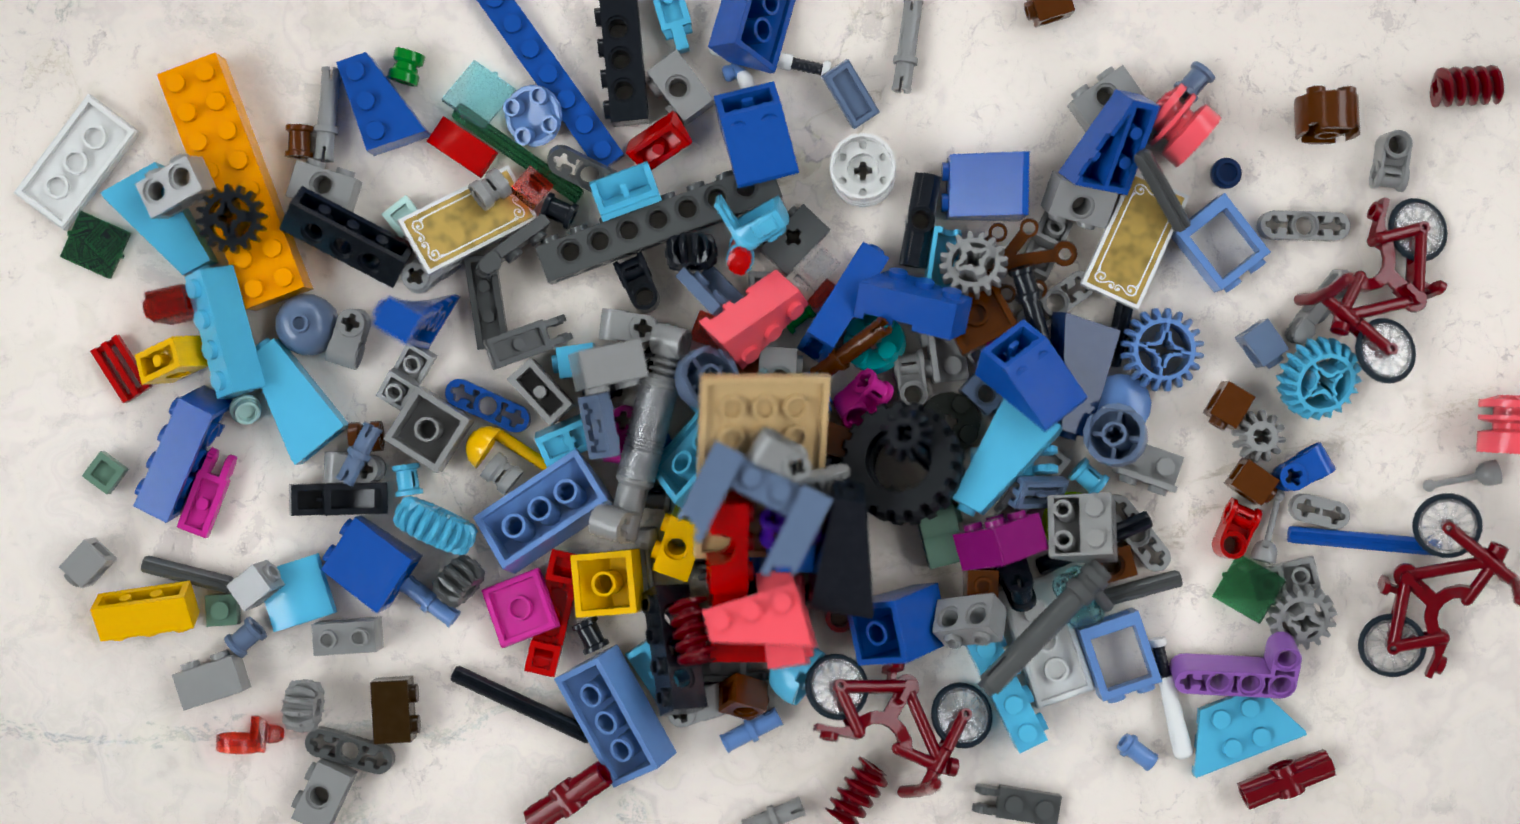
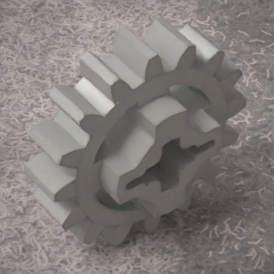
M968 231L966 239H963L959 234L956 235L957 243L954 245L947 242L946 249L948 253L942 252L940 254L941 262L943 263L939 265L940 273L944 274L942 276L944 285L951 283L950 287L962 290V294L968 296L969 292L974 293L975 299H979L981 291L990 296L991 286L1000 288V278L1007 277V269L1004 267L1008 266V258L1003 256L1005 254L1003 245L996 247L995 237L990 238L988 241L985 240V232H981L978 238H974L972 231ZM958 255H960V260L955 262V266L953 267L955 258ZM995 263L993 271L988 276L987 270L992 268V264Z
M1308 583L1304 590H1301L1297 584H1294L1292 592H1288V590L1283 588L1282 594L1284 596L1281 599L1275 596L1272 598L1276 606L1267 607V611L1271 616L1266 619L1267 624L1271 628L1270 632L1272 634L1282 631L1288 632L1294 638L1297 647L1299 644H1302L1306 650L1309 649L1310 642L1314 641L1318 646L1321 645L1319 638L1322 635L1325 637L1331 636L1327 628L1336 627V623L1332 618L1337 615V611L1332 606L1334 603L1328 595H1325L1321 588L1318 587L1314 591ZM1314 603L1320 606V612L1316 610ZM1282 622L1286 623L1289 631L1283 628Z

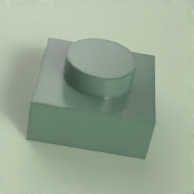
M100 451L82 477L105 494H111L129 469L107 452Z
M231 593L205 596L207 627L241 624L240 605Z

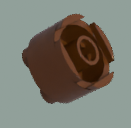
M1325 86L1308 87L1306 94L1298 96L1294 100L1295 139L1298 140L1301 137V142L1306 144L1336 143V137L1345 135V141L1358 137L1360 135V115L1357 88L1354 86H1344L1337 90H1326Z

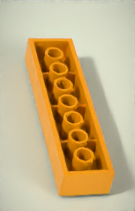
M212 53L157 74L186 153L189 156L203 157L216 187L224 192L225 184L232 185L234 191L240 185L245 187V194L249 191L257 194L254 201H262L265 204L259 210L261 213L268 215L267 219L261 220V225L265 226L267 231H258L257 233L261 242L251 240L252 249L249 251L240 246L239 254L232 253L230 247L225 253L229 265H234L245 308L258 311L313 290L294 237L279 229L285 213L226 59L217 53ZM237 199L242 210L250 211L244 201ZM220 204L216 207L214 213L220 207ZM233 214L231 218H227V223L231 224L233 220H237V215ZM250 225L245 229L243 235L248 231ZM215 227L217 234L226 240L223 230Z

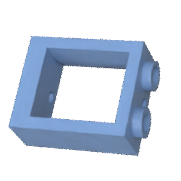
M1225 193L1216 197L1189 218L1191 225L1182 232L1174 231L1171 236L1213 292L1224 289L1227 293L1242 282L1239 279L1242 274L1247 270L1250 274L1258 270L1266 263L1263 258L1271 253ZM1222 211L1255 252L1223 278L1190 238L1193 233Z
M1129 608L1075 626L1096 688L1097 697L1103 702L1116 703L1126 698L1125 694L1137 691V693L1149 692L1155 689L1154 684L1162 682L1138 610ZM1132 626L1148 674L1107 688L1091 640Z

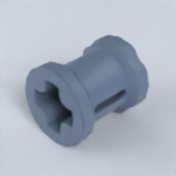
M1194 61L1191 64L1189 73L1182 81L1176 82L1173 86L1175 88L1182 82L1187 89L1181 97L1186 99L1192 93L1198 95L1207 83H1212L1215 80V76L1205 65Z
M247 617L244 620V625L232 635H226L224 641L235 655L244 658L247 655V650L258 640L263 641L267 635L257 621L252 617Z

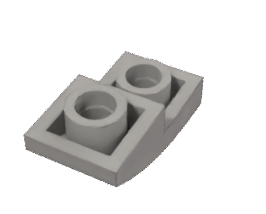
M1045 211L1038 223V232L1035 236L1031 237L1024 253L1053 249L1059 241L1067 240L1074 223L1067 219L1065 223L1054 221L1048 217ZM1055 262L1035 264L1036 268L1033 270L1035 278L1045 282Z
M406 345L394 368L389 370L376 396L401 411L416 386L422 384L438 355L425 348Z
M1314 556L1250 571L1258 602L1271 600L1274 596L1281 598L1284 596L1282 589L1285 588L1288 592H1292L1294 584H1297L1301 590H1304L1307 583L1313 589L1321 588Z

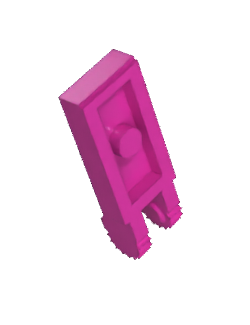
M214 447L209 450L202 468L197 472L177 524V528L203 538H209L231 481L229 478L233 474L237 463V456L230 454L224 461L220 475L211 473L219 458V449Z

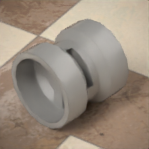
M496 168L487 172L486 177L481 181L475 180L468 185L474 200L484 211L494 207L495 201L498 199H505L512 194L509 183Z
M499 452L487 464L480 476L487 482L492 481L495 483L497 490L505 495L519 480L524 471L518 466L509 464L507 457Z

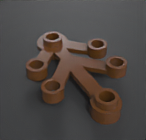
M1026 218L1021 222L1018 233L1004 250L1005 254L1003 256L1008 258V266L1004 268L1008 271L1011 268L1024 264L1056 262L1060 266H1069L1077 258V248L1072 242L1062 240L1056 243L1053 249L1017 254L1030 237L1035 236L1039 229L1035 219ZM1027 222H1032L1035 225L1034 232L1026 233L1023 230V225ZM1002 223L992 224L985 240L988 241L994 237L992 235L993 228L1001 227L1004 230V235L996 238V243L1003 241L1007 237V227ZM1063 248L1069 249L1071 252V256L1066 260L1061 259L1058 255L1059 251ZM995 263L992 264V268L987 270V274L989 273L988 271H993ZM1036 279V283L1044 287L1043 298L1047 293V285L1043 280ZM1001 282L1000 292L1004 288H1009L1013 292L1011 298L1005 299L1006 303H1011L1015 299L1016 290L1011 284H1003Z

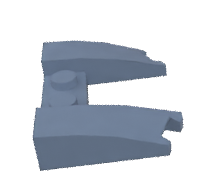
M715 440L677 518L679 520L685 516L689 518L698 530L693 539L701 544L727 490L730 489L786 517L760 574L770 576L771 568L791 567L790 575H796L833 499L806 485L800 486L768 469L761 468L744 458V454Z

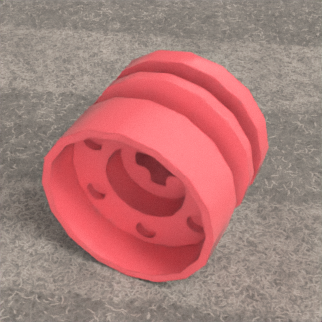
M1182 82L1174 89L1165 93L1156 102L1161 107L1152 128L1156 132L1148 142L1149 145L1153 146L1165 138L1168 142L1163 148L1161 155L1175 167H1179L1202 144L1222 118L1207 104L1195 112L1191 111L1190 107L1197 95L1192 93L1181 102L1179 99L1187 89Z
M1497 395L1486 399H1479L1478 407L1493 408V415L1478 414V420L1492 423V429L1477 431L1476 452L1520 454V395Z

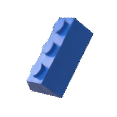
M721 0L708 47L727 62L770 74L775 73L796 0Z

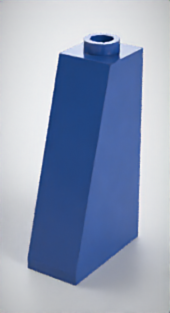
M863 241L798 344L797 348L799 351L818 363L825 359L828 353H831L854 316L860 281L880 274L889 260V257L884 255L881 248L873 244L868 245Z

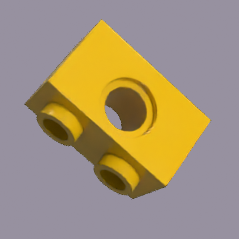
M200 335L172 336L135 354L142 385L174 383L208 367L207 359H205L202 353Z
M675 505L672 514L665 513L660 531L665 532L662 541L656 540L650 557L656 560L652 570L688 582L696 560L693 555L694 525L687 516L681 520L677 518L681 507ZM679 538L684 541L685 546H677L671 539Z

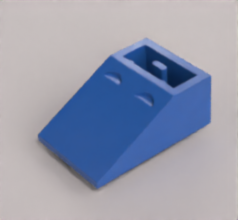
M774 81L714 96L718 123L738 188L799 173L782 104Z
M1024 319L981 350L975 375L1044 432L1087 400L1088 396L1047 337Z

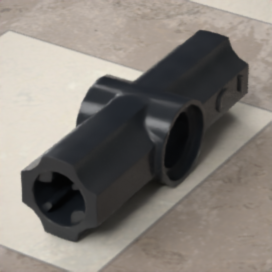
M915 172L898 265L915 269L926 268L942 179L940 176ZM922 213L927 217L928 225L926 228L919 229L913 225L912 217L914 214Z

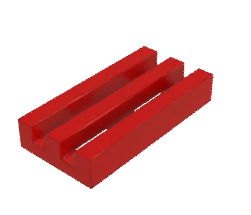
M120 335L111 337V340L100 344V347L90 351L123 403L130 402L153 387L151 384H141L136 360ZM115 345L141 385L139 388L136 387L112 349ZM104 352L111 360L112 364L118 371L119 375L121 376V378L123 379L131 393L128 394V392L124 388L123 384L121 383L116 373L110 366L109 362L105 358L103 354Z

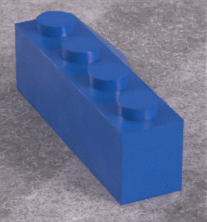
M452 294L423 301H407L388 296L386 301L382 299L373 312V316L376 318L372 325L405 345L429 349L460 299V296Z

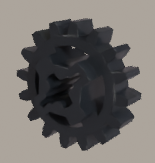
M225 184L224 192L214 187L212 188L214 197L210 198L205 195L202 197L207 204L205 207H197L196 210L203 213V218L195 220V223L204 226V229L199 232L201 237L210 236L207 245L211 247L218 245V251L224 253L230 247L232 253L239 254L240 246L249 251L252 249L251 240L261 242L257 233L258 231H267V228L261 225V220L267 219L268 215L259 211L265 204L262 201H254L257 195L255 192L249 191L245 194V187L238 185L234 191L232 185ZM237 199L244 201L250 211L242 210ZM220 204V207L214 213L216 207ZM233 214L237 215V220H233L231 224L227 223V218H231ZM250 225L248 231L243 235L245 229ZM214 227H218L223 230V235L226 237V240L217 234Z

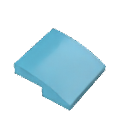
M319 553L277 566L281 579L286 585L264 601L274 632L337 612L325 572L321 570L323 565Z

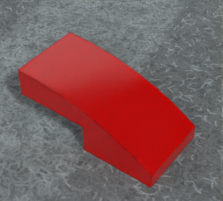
M444 116L426 141L480 178L484 176L498 155V152Z

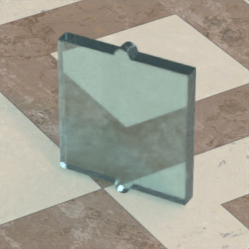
M474 60L443 96L442 102L460 114V118H467L484 130L502 109L505 100L511 98L516 89L498 77L496 71L491 72Z

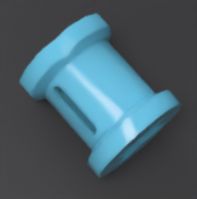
M1086 457L1068 475L1071 481L1075 480L1088 493H1099L1110 478L1106 474L1101 475L1094 469Z
M419 463L392 466V471L396 472L398 491L395 492L396 497L423 493V488L419 487L417 469L420 467Z

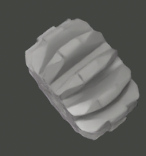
M1259 410L1257 415L1252 411L1246 412V420L1242 419L1239 424L1241 429L1231 431V435L1239 436V440L1233 442L1232 445L1234 448L1243 447L1239 454L1242 458L1250 455L1251 461L1258 463L1260 458L1264 461H1270L1271 452L1274 454L1281 453V449L1276 444L1286 442L1285 437H1278V433L1282 432L1285 427L1284 425L1274 426L1278 418L1276 415L1267 417L1265 410ZM1255 431L1263 432L1260 435L1263 436L1262 442L1254 441L1257 436H1254Z
M308 679L290 682L285 690V697L282 700L283 708L281 710L283 713L282 722L287 730L304 733L317 729L318 724L322 721L321 716L322 712H324L323 706L325 703V692L320 682Z

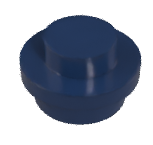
M1231 158L1217 160L1210 170L1212 182L1221 189H1229L1236 186L1242 177L1239 163Z

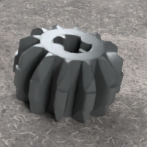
M460 555L456 559H452L442 572L438 574V578L433 582L432 591L443 604L445 603L453 608L459 607L461 604L466 603L475 591L479 589L480 584L484 582L485 571L475 559L470 558L468 555Z

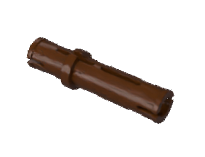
M879 316L841 347H834L825 359L810 368V373H828L832 377L838 371H845L850 367V362L885 336L892 333L891 326L884 328V326L889 324L888 321Z

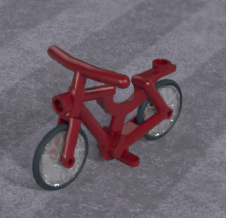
M1384 197L1378 200V202H1373L1369 207L1367 218L1372 220V225L1366 240L1367 245L1380 250L1382 256V266L1377 275L1373 278H1368L1364 271H1357L1355 274L1348 272L1324 288L1312 293L1297 294L1294 297V303L1298 306L1316 305L1318 303L1326 306L1334 316L1330 332L1340 336H1347L1349 332L1356 337L1355 351L1359 365L1370 378L1381 383H1396L1409 375L1416 359L1415 344L1408 330L1398 322L1387 318H1378L1367 322L1364 318L1406 309L1411 313L1419 312L1426 307L1427 299L1444 293L1447 288V283L1442 280L1431 284L1425 282L1426 261L1434 259L1442 252L1447 242L1448 233L1447 225L1441 212L1433 204L1419 198L1403 200L1396 205L1389 217L1388 230L1385 225V217L1390 199ZM1395 248L1402 256L1406 257L1405 279L1395 271ZM1385 284L1393 290L1392 293L1397 297L1352 308L1360 292L1365 293L1376 290ZM1347 288L1341 302H1339L1335 296Z
M1454 493L1434 495L1426 499L1419 506L1413 518L1412 530L1419 546L1433 556L1454 558L1469 552L1473 558L1418 568L1409 563L1400 564L1393 572V578L1397 585L1392 584L1389 577L1385 575L1380 576L1377 584L1380 593L1386 596L1389 592L1395 594L1391 614L1380 615L1370 620L1362 629L1358 639V651L1362 661L1370 670L1379 675L1399 677L1413 672L1423 661L1427 647H1433L1434 650L1424 672L1425 677L1432 679L1434 673L1441 675L1447 664V657L1443 656L1450 641V636L1447 630L1441 629L1438 625L1439 610L1445 603L1455 598L1461 599V603L1465 606L1472 605L1493 575H1497L1500 581L1511 587L1513 601L1516 605L1520 606V577L1508 569L1503 562L1509 548L1494 541L1490 542L1488 549L1479 544L1478 541L1483 530L1481 514L1476 505L1469 499ZM1481 569L1470 585L1457 584L1445 587L1437 593L1422 580ZM1411 592L1426 605L1424 611L1426 631L1424 632L1416 622L1406 617Z
M829 654L819 658L807 673L805 680L807 698L816 712L831 720H843L845 727L838 728L817 723L814 724L813 731L820 732L819 738L822 740L838 742L839 737L853 740L863 738L866 733V727L872 724H881L888 727L895 734L897 740L892 745V752L926 767L927 770L921 784L906 785L898 788L897 794L901 798L923 797L940 790L942 781L938 776L940 777L943 774L955 777L958 773L959 759L950 757L954 748L966 749L980 744L991 730L993 722L991 705L982 691L973 685L959 682L950 684L938 692L933 700L931 719L936 733L941 738L938 744L917 696L919 692L917 679L909 674L901 675L897 678V673L904 670L905 663L882 666L881 673L887 675L886 680H867L863 668L858 666L857 662L851 657L843 654ZM868 694H893L883 711H871L861 716L858 715V712L866 703ZM906 703L929 755L913 749L912 738L905 725L898 719Z

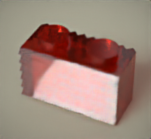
M184 284L144 292L145 300L142 302V307L147 319L169 325L180 324V322L186 323V321L194 319L192 303L186 293Z

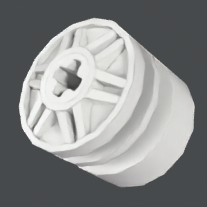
M860 133L851 135L838 144L832 153L830 172L833 188L839 197L848 204L858 207L877 205L887 198L894 187L896 163L894 153L885 141L876 135ZM860 167H866L867 172L872 173L867 174L866 180H860L859 174H855L860 172Z

